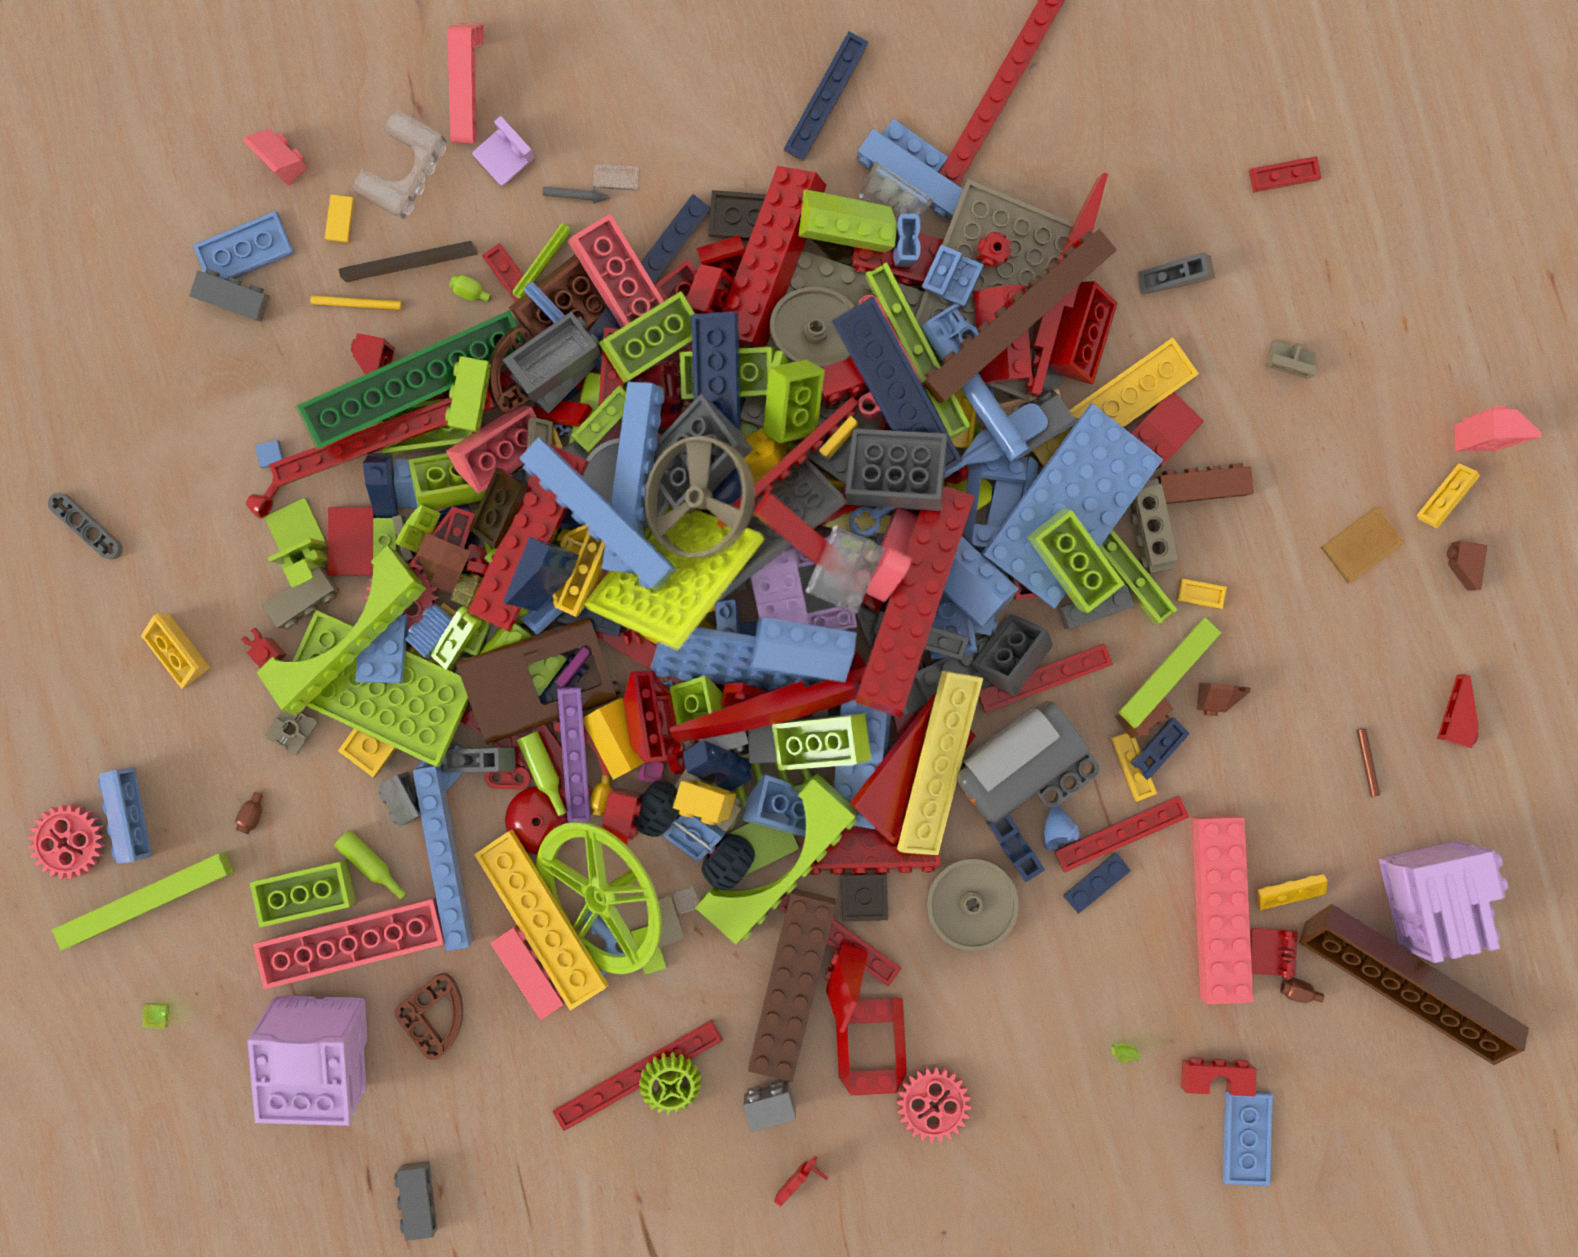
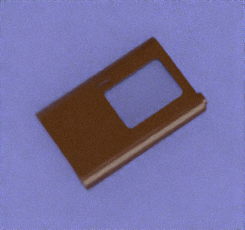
M590 617L456 662L486 745L560 719L558 699L548 703H541L528 669L530 664L584 645L590 646L601 677V683L581 691L582 711L617 699V694H620L617 682L611 681Z

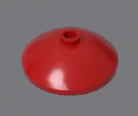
M537 786L519 792L509 803L505 814L506 831H514L526 852L538 854L545 837L553 829L568 823L566 799L560 795L566 813L558 816L549 796L540 791ZM535 817L541 820L539 826L533 823Z

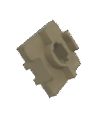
M282 710L278 717L274 719V723L265 736L282 748L287 749L286 751L291 754L298 755L319 722L303 712H299L295 716ZM291 724L297 726L296 731L291 735L287 733V730Z

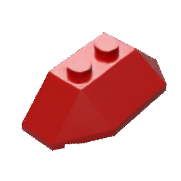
M653 670L632 671L629 675L623 699L630 746L644 763L666 762L677 744L670 732L671 727L677 726L671 693L656 677Z

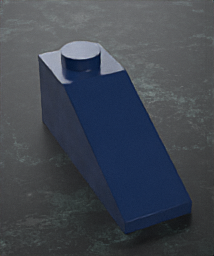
M392 453L368 454L363 461L365 485L375 518L398 516Z

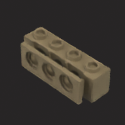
M1158 479L1148 480L1131 503L1132 513H1130V521L1132 526L1136 527L1135 543L1137 548H1140L1142 557L1139 558L1140 564L1150 574L1177 568L1176 560L1179 559L1162 484H1159ZM1143 499L1149 502V510L1143 507ZM1148 521L1154 525L1153 532L1147 527ZM1153 544H1156L1159 547L1158 554H1155L1153 552Z

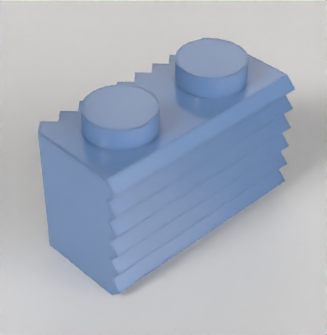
M439 605L429 606L422 614L423 619L418 624L415 623L407 631L409 635L405 638L407 642L426 658H432L430 656L431 652L453 619V616Z

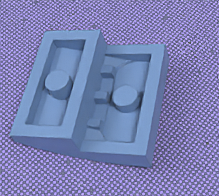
M941 245L922 288L950 303H958L960 307L965 309L983 271L984 264L962 256L961 252Z

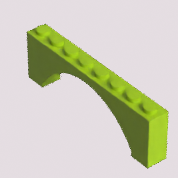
M386 546L371 561L373 564V579L364 611L353 629L335 647L315 658L299 662H283L272 657L256 672L281 710L295 716L301 712L308 703L318 696L341 671L351 664L374 639L384 632L427 589L400 553Z
M818 773L803 787L798 795L803 800L805 809L806 837L802 853L796 864L784 876L758 888L722 890L713 886L695 907L735 944L741 939L745 941L752 934L753 930L751 928L756 923L760 925L767 918L766 912L770 908L774 910L783 900L781 896L785 892L789 894L796 887L797 883L795 881L800 876L804 878L812 869L810 865L815 860L819 862L826 855L827 851L825 849L829 844L834 846L841 839L842 835L840 833L844 828L849 830L858 820L855 818L858 811Z

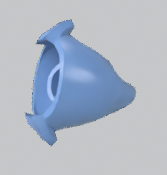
M1061 804L1056 807H1050L1044 827L1045 841L1043 842V847L1047 850H1058L1059 845L1068 844L1081 838L1078 826L1064 812Z

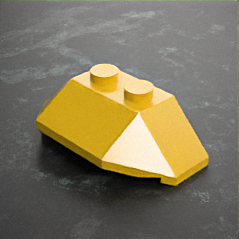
M586 524L566 533L560 546L578 554L579 557L571 577L552 595L555 608L575 617L584 609L583 603L598 586L604 572L602 564L605 542L601 538L599 541L596 540L588 532L590 528Z

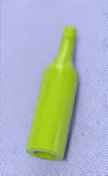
M538 731L517 740L538 789L549 796L558 816L566 813L558 793L559 777Z
M348 830L334 844V847L371 882L385 885L400 900L407 894L392 879L389 866L353 831Z

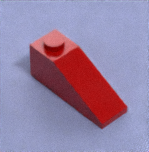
M1457 674L1437 739L1457 746L1472 748L1478 740L1477 731L1479 724L1471 676Z

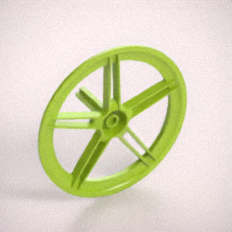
M569 822L553 829L543 840L536 861V868L562 910L563 908L555 887L554 876L585 898L586 904L573 928L600 970L615 974H627L639 970L656 953L660 942L662 924L657 895L642 864L622 841L599 826L585 822ZM585 837L589 879L556 859L558 851L567 840ZM602 843L613 849L631 868V870L608 884L606 881ZM636 881H639L640 885L630 886ZM630 892H643V893H644V894H639V895L622 896V897H619V895H618V893H630ZM646 900L649 916L648 931L640 948L616 909L615 904ZM590 910L592 915L579 933L578 930ZM599 914L625 955L605 952L584 938Z

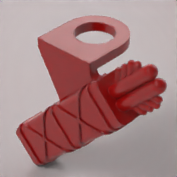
M814 1156L809 1162L805 1161L801 1164L781 1189L778 1190L774 1203L781 1207L807 1179L810 1170L825 1180L829 1178L813 1167L818 1159L817 1156Z

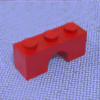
M1190 1057L1189 1060H1182L1181 1088L1186 1093L1210 1094L1212 1080L1223 1076L1227 1081L1226 1090L1232 1096L1255 1097L1257 1069L1249 1061L1236 1059L1235 1063L1220 1058L1204 1061L1203 1058Z

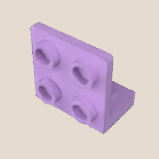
M500 116L494 121L498 130L474 150L472 155L498 184L503 187L535 159L532 149Z

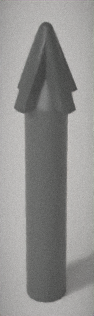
M543 187V196L592 200L593 203L610 199V196L595 189L593 191Z

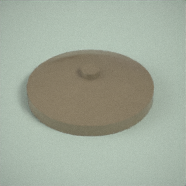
M804 287L794 290L785 295L772 312L770 320L772 344L776 351L784 352L789 363L807 359L822 368L851 358L831 321L855 306L845 296L828 288Z
M966 858L950 863L935 876L928 890L926 906L932 927L946 943L965 951H980L997 945L1011 932L1017 920L1019 900L1012 880L1000 867L983 859Z

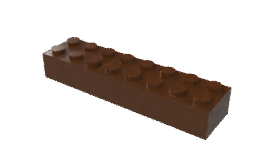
M793 889L790 892L749 1060V1072L793 1082L836 907L835 898Z

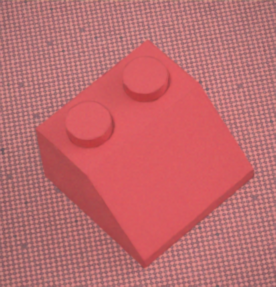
M269 128L246 136L243 139L288 186L308 168L302 162L305 158L296 148L291 151L286 146L289 141L280 132L275 134Z

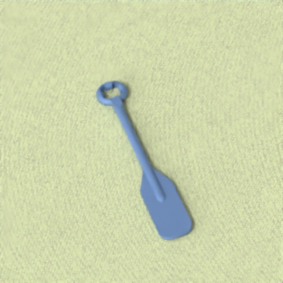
M1029 403L1008 415V418L1023 438V442H1027L1037 436L1048 426L1046 415L1038 405ZM988 428L975 437L961 457L962 462L945 471V478L966 465L995 461L1006 455ZM868 506L859 507L850 515V529L855 535L860 537L872 536L878 531L881 525V518L888 515L895 508L883 507L881 510L878 507L875 509ZM863 512H870V516L876 521L875 527L871 526L866 529V532L859 531L860 528L857 523H853L854 518L863 515Z

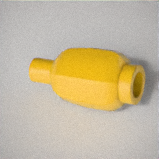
M602 775L601 782L593 788L590 808L593 810L592 814L604 816L609 792L613 790L611 785H609L610 775Z

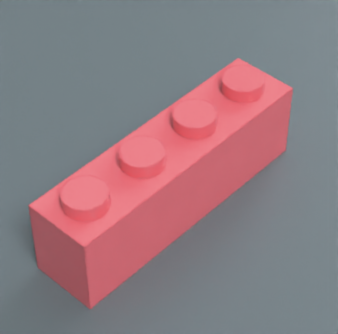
M515 925L490 943L540 1020L564 1005L563 998L518 925Z

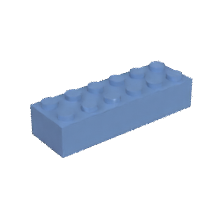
M856 700L842 704L840 715L865 713L871 760L859 764L836 766L834 789L849 802H851L887 755L891 714L858 704ZM857 812L855 818L858 820L853 826L875 829Z

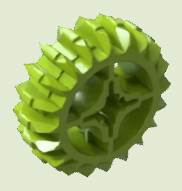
M673 1052L670 1057H666L663 1053L662 1059L659 1060L654 1056V1064L647 1062V1070H642V1078L639 1080L641 1086L640 1094L643 1096L644 1102L649 1103L651 1110L657 1107L659 1114L664 1109L668 1115L671 1110H675L678 1114L679 1108L682 1107L687 1110V1103L694 1105V1097H699V1089L702 1086L700 1081L701 1075L697 1065L692 1064L690 1058L684 1060L682 1053L677 1058ZM684 1076L689 1080L685 1088L681 1083ZM655 1079L659 1082V1089L657 1091L652 1087Z

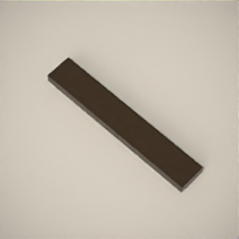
M466 241L347 266L338 270L340 277L345 282L478 254L474 243Z

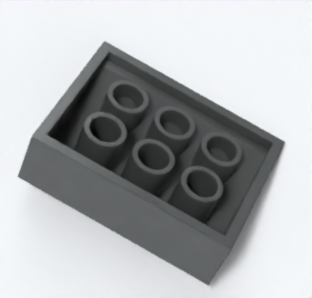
M700 394L657 440L658 447L655 451L654 464L671 445L682 439L694 436L709 437L723 441L734 447L744 459L753 448L742 433L704 394ZM712 443L707 489L711 493L737 467L732 457L715 443ZM687 449L681 451L670 462L659 485L660 490L674 509L686 502L685 495L691 487ZM691 507L686 513L691 514L696 508Z
M853 429L845 491L848 505L942 511L947 434Z

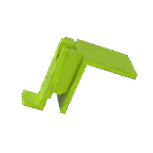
M302 498L265 516L268 527L280 552L268 557V560L272 563L282 564L281 567L291 587H297L314 578L312 570L318 567L326 568L324 563L328 562V554L321 550L327 548L328 544L307 499Z

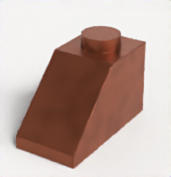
M1465 541L1452 542L1447 551L1449 567L1466 590H1481L1488 545Z

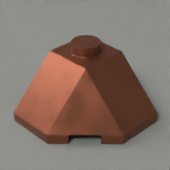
M426 533L417 555L430 585L452 593L471 551Z
M1199 683L1197 710H1204V715L1218 716V712H1227L1250 693L1251 687Z

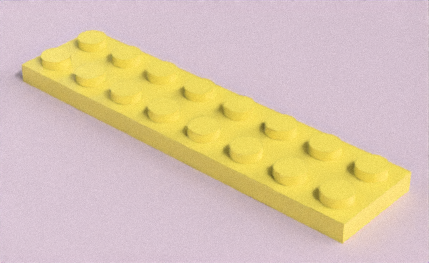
M943 670L941 672L897 850L903 853L939 854L957 783V776L960 772L983 678L979 676Z

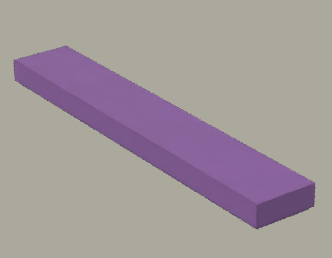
M581 686L557 688L568 823L590 822Z

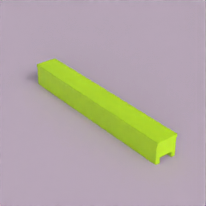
M887 262L881 267L867 272L865 279L885 311L949 437L952 439L968 431L970 424L955 394L944 403L939 404L922 384L927 379L925 374L934 366L940 368V365Z
M1112 529L1099 549L1123 583L1127 585L1130 595L1155 626L1161 624L1164 619L1176 612L1177 608Z
M227 852L216 854L51 930V933L54 934L60 950H64L234 873L227 857Z

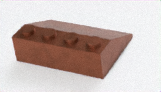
M576 254L537 284L539 289L565 316L572 312L576 318L581 317L588 327L586 332L590 330L607 307V304ZM527 293L509 307L510 311L521 325L530 332L533 338L554 324Z

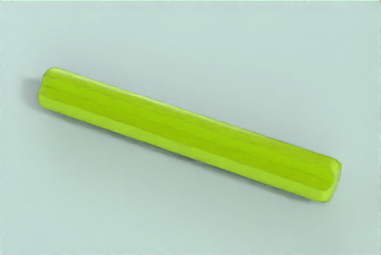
M564 223L560 224L514 288L513 295L520 299L526 294L524 291L526 285L537 281L570 235L571 228Z

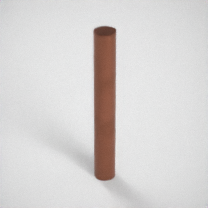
M1366 728L1358 729L1357 734L1371 797L1380 796Z

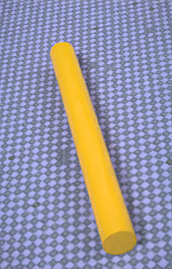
M311 295L310 298L312 305L402 310V301L314 295Z

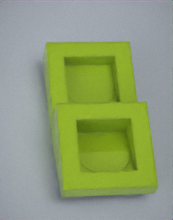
M420 504L406 521L395 543L418 553L425 534H432L441 513Z

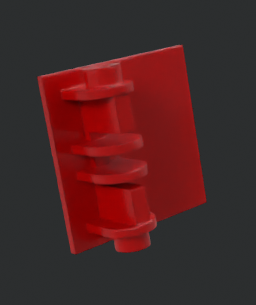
M1252 928V974L1279 975L1283 978L1296 976L1298 931Z

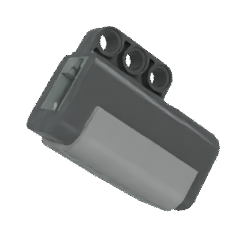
M1045 701L1037 708L1030 707L962 760L963 765H961L960 772L958 773L956 784L982 817L990 822H998L1034 794L1043 804L1049 807L1058 806L1095 778L1099 773V765L1091 755L1089 747L1061 710L1053 702ZM1085 762H1090L1092 769L1089 773L1084 774L1082 765ZM1067 776H1072L1074 783L1071 787L1066 788L1064 786V779ZM1054 790L1056 794L1055 799L1047 802L1045 799L1047 791Z

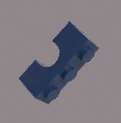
M703 740L683 752L687 773L701 779L714 774L716 785L726 790L733 791L752 780L751 766L747 759L708 741Z
M1010 814L998 822L985 821L1022 880L1027 882L1045 871L1033 850L1030 849L1020 834V830Z

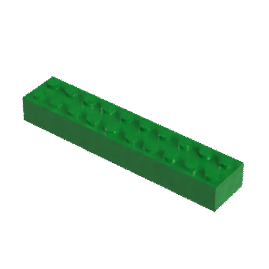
M509 310L295 406V409L314 446L318 450L451 389V386L455 385L456 376H454L455 363L459 362L460 356L489 362L499 340L510 329L516 327L517 324ZM517 333L515 341H519L524 345L521 333ZM512 346L507 351L504 359L515 351Z

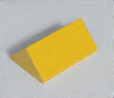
M157 613L153 615L141 637L180 688L183 689L211 667L170 614Z
M622 697L583 718V724L613 780L644 764L643 760L630 746Z

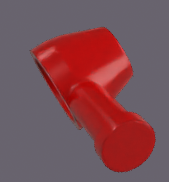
M274 478L264 495L252 494L246 501V506L260 519L270 513L273 506L272 499L280 488L276 486Z

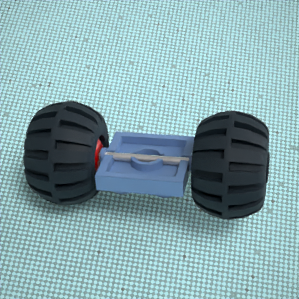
M655 781L640 798L642 805L639 817L635 816L634 824L637 826L638 831L651 837L662 835L698 863L708 853L702 864V873L709 884L718 889L730 890L734 888L748 872L754 861L755 852L752 845L739 835H724L725 832L715 824L710 825L701 822V817L693 816L689 818L682 815L678 816L680 810L673 808L678 793L676 787L666 781Z

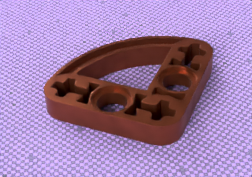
M520 326L513 327L499 340L489 361L492 365L488 383L489 390L496 406L505 412H512L531 399L527 394H521L520 387L515 381L503 390L500 384L501 365L507 351L511 346L515 351L523 346L521 342L515 341L517 339L516 334H524L522 340L525 344L533 339L530 332ZM513 390H514V392L520 397L519 399L516 398V397L511 398L512 396L515 395V394L512 392ZM505 396L511 398L509 400V406L505 404L502 405V403H504L503 398Z
M447 973L437 975L398 1005L395 1010L396 1019L427 1059L436 1060L441 1057L455 1041L462 1025V996L455 980ZM438 979L441 981L446 980L448 982L446 985L447 989L443 987L435 993L433 989L439 985L440 981ZM422 992L428 993L431 997L430 1003L422 1004L419 1001V994ZM448 994L452 1007V1019L449 1031L444 1040H442L423 1015V1012ZM402 1007H404L405 1009H411V1012L409 1013L410 1017L408 1015H402V1012L404 1011ZM417 1016L418 1020L410 1026L408 1023L411 1021V1018L414 1019ZM417 1024H421L426 1028L424 1036L415 1034L414 1028ZM431 1035L432 1038L429 1039V1042L427 1041L423 1044L422 1041ZM437 1044L439 1047L437 1053L435 1051L431 1053L429 1051L431 1045Z

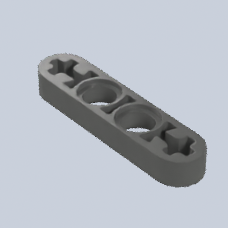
M55 493L50 496L48 500L50 510L100 556L106 559H117L120 557L123 550L121 543L71 497L62 493ZM58 499L63 500L62 504L70 510L67 511L64 508L58 507ZM79 512L82 515V522L79 525H75L72 522V516ZM92 528H97L99 531V536L95 540H91L88 535ZM104 541L108 545H114L112 547L114 552L107 553L109 549L100 543Z

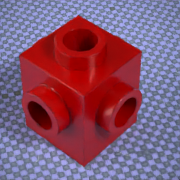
M990 232L985 237H981L976 248L979 251L976 259L985 266L997 268L1003 262L1008 261L1012 251L1009 248L1011 241L1006 239V236L1000 232Z

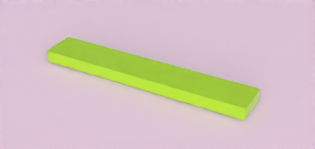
M1206 617L1202 618L1118 713L1133 728H1137L1217 639L1221 632Z

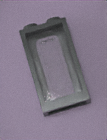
M572 312L503 359L533 402L542 398L602 355L598 348L600 344L593 333L589 335L586 332L588 327L581 317L576 318Z

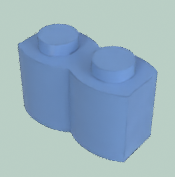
M901 213L896 221V245L893 251V259L896 266L912 267L918 260L921 250L918 239L921 227L918 214Z

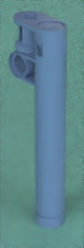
M958 303L945 309L921 326L924 336L941 361L952 350L956 354L962 348L959 344L964 341L963 335L968 334L974 338L979 333L976 327L963 318L958 310L960 308ZM978 373L960 388L1003 452L1006 453L1010 462L1015 461L1030 450Z

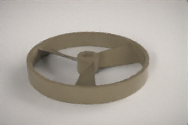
M688 437L666 449L654 464L645 490L646 517L657 540L669 551L693 558L713 557L733 546L747 528L753 512L755 490L749 466L734 447L709 437ZM712 443L722 447L732 457L739 470L743 491L740 510L712 499V493L707 489ZM684 449H687L691 487L686 492V502L659 517L657 495L662 476L674 457ZM691 507L707 508L732 529L718 545L700 553H688L680 549L666 535V532Z

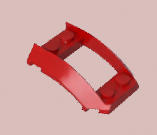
M903 998L858 1000L848 1023L893 1022L894 1070L850 1072L848 1025L844 1033L839 1032L836 1023L838 1077L851 1096L898 1092L907 1074Z

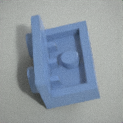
M737 601L717 602L715 604L717 630L740 634Z

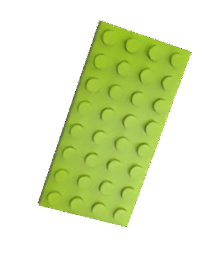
M315 610L292 662L309 660L326 653L341 642L354 626L324 612ZM406 650L403 684L356 682V657L318 696L306 705L435 767H440L469 703V698L459 674L448 669L445 670L442 666Z

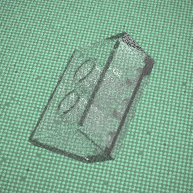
M877 161L859 193L861 201L891 206L896 221L901 213L918 214L920 224H922L929 214L933 203L932 198Z
M834 526L806 592L836 607L857 614L885 548L864 537Z

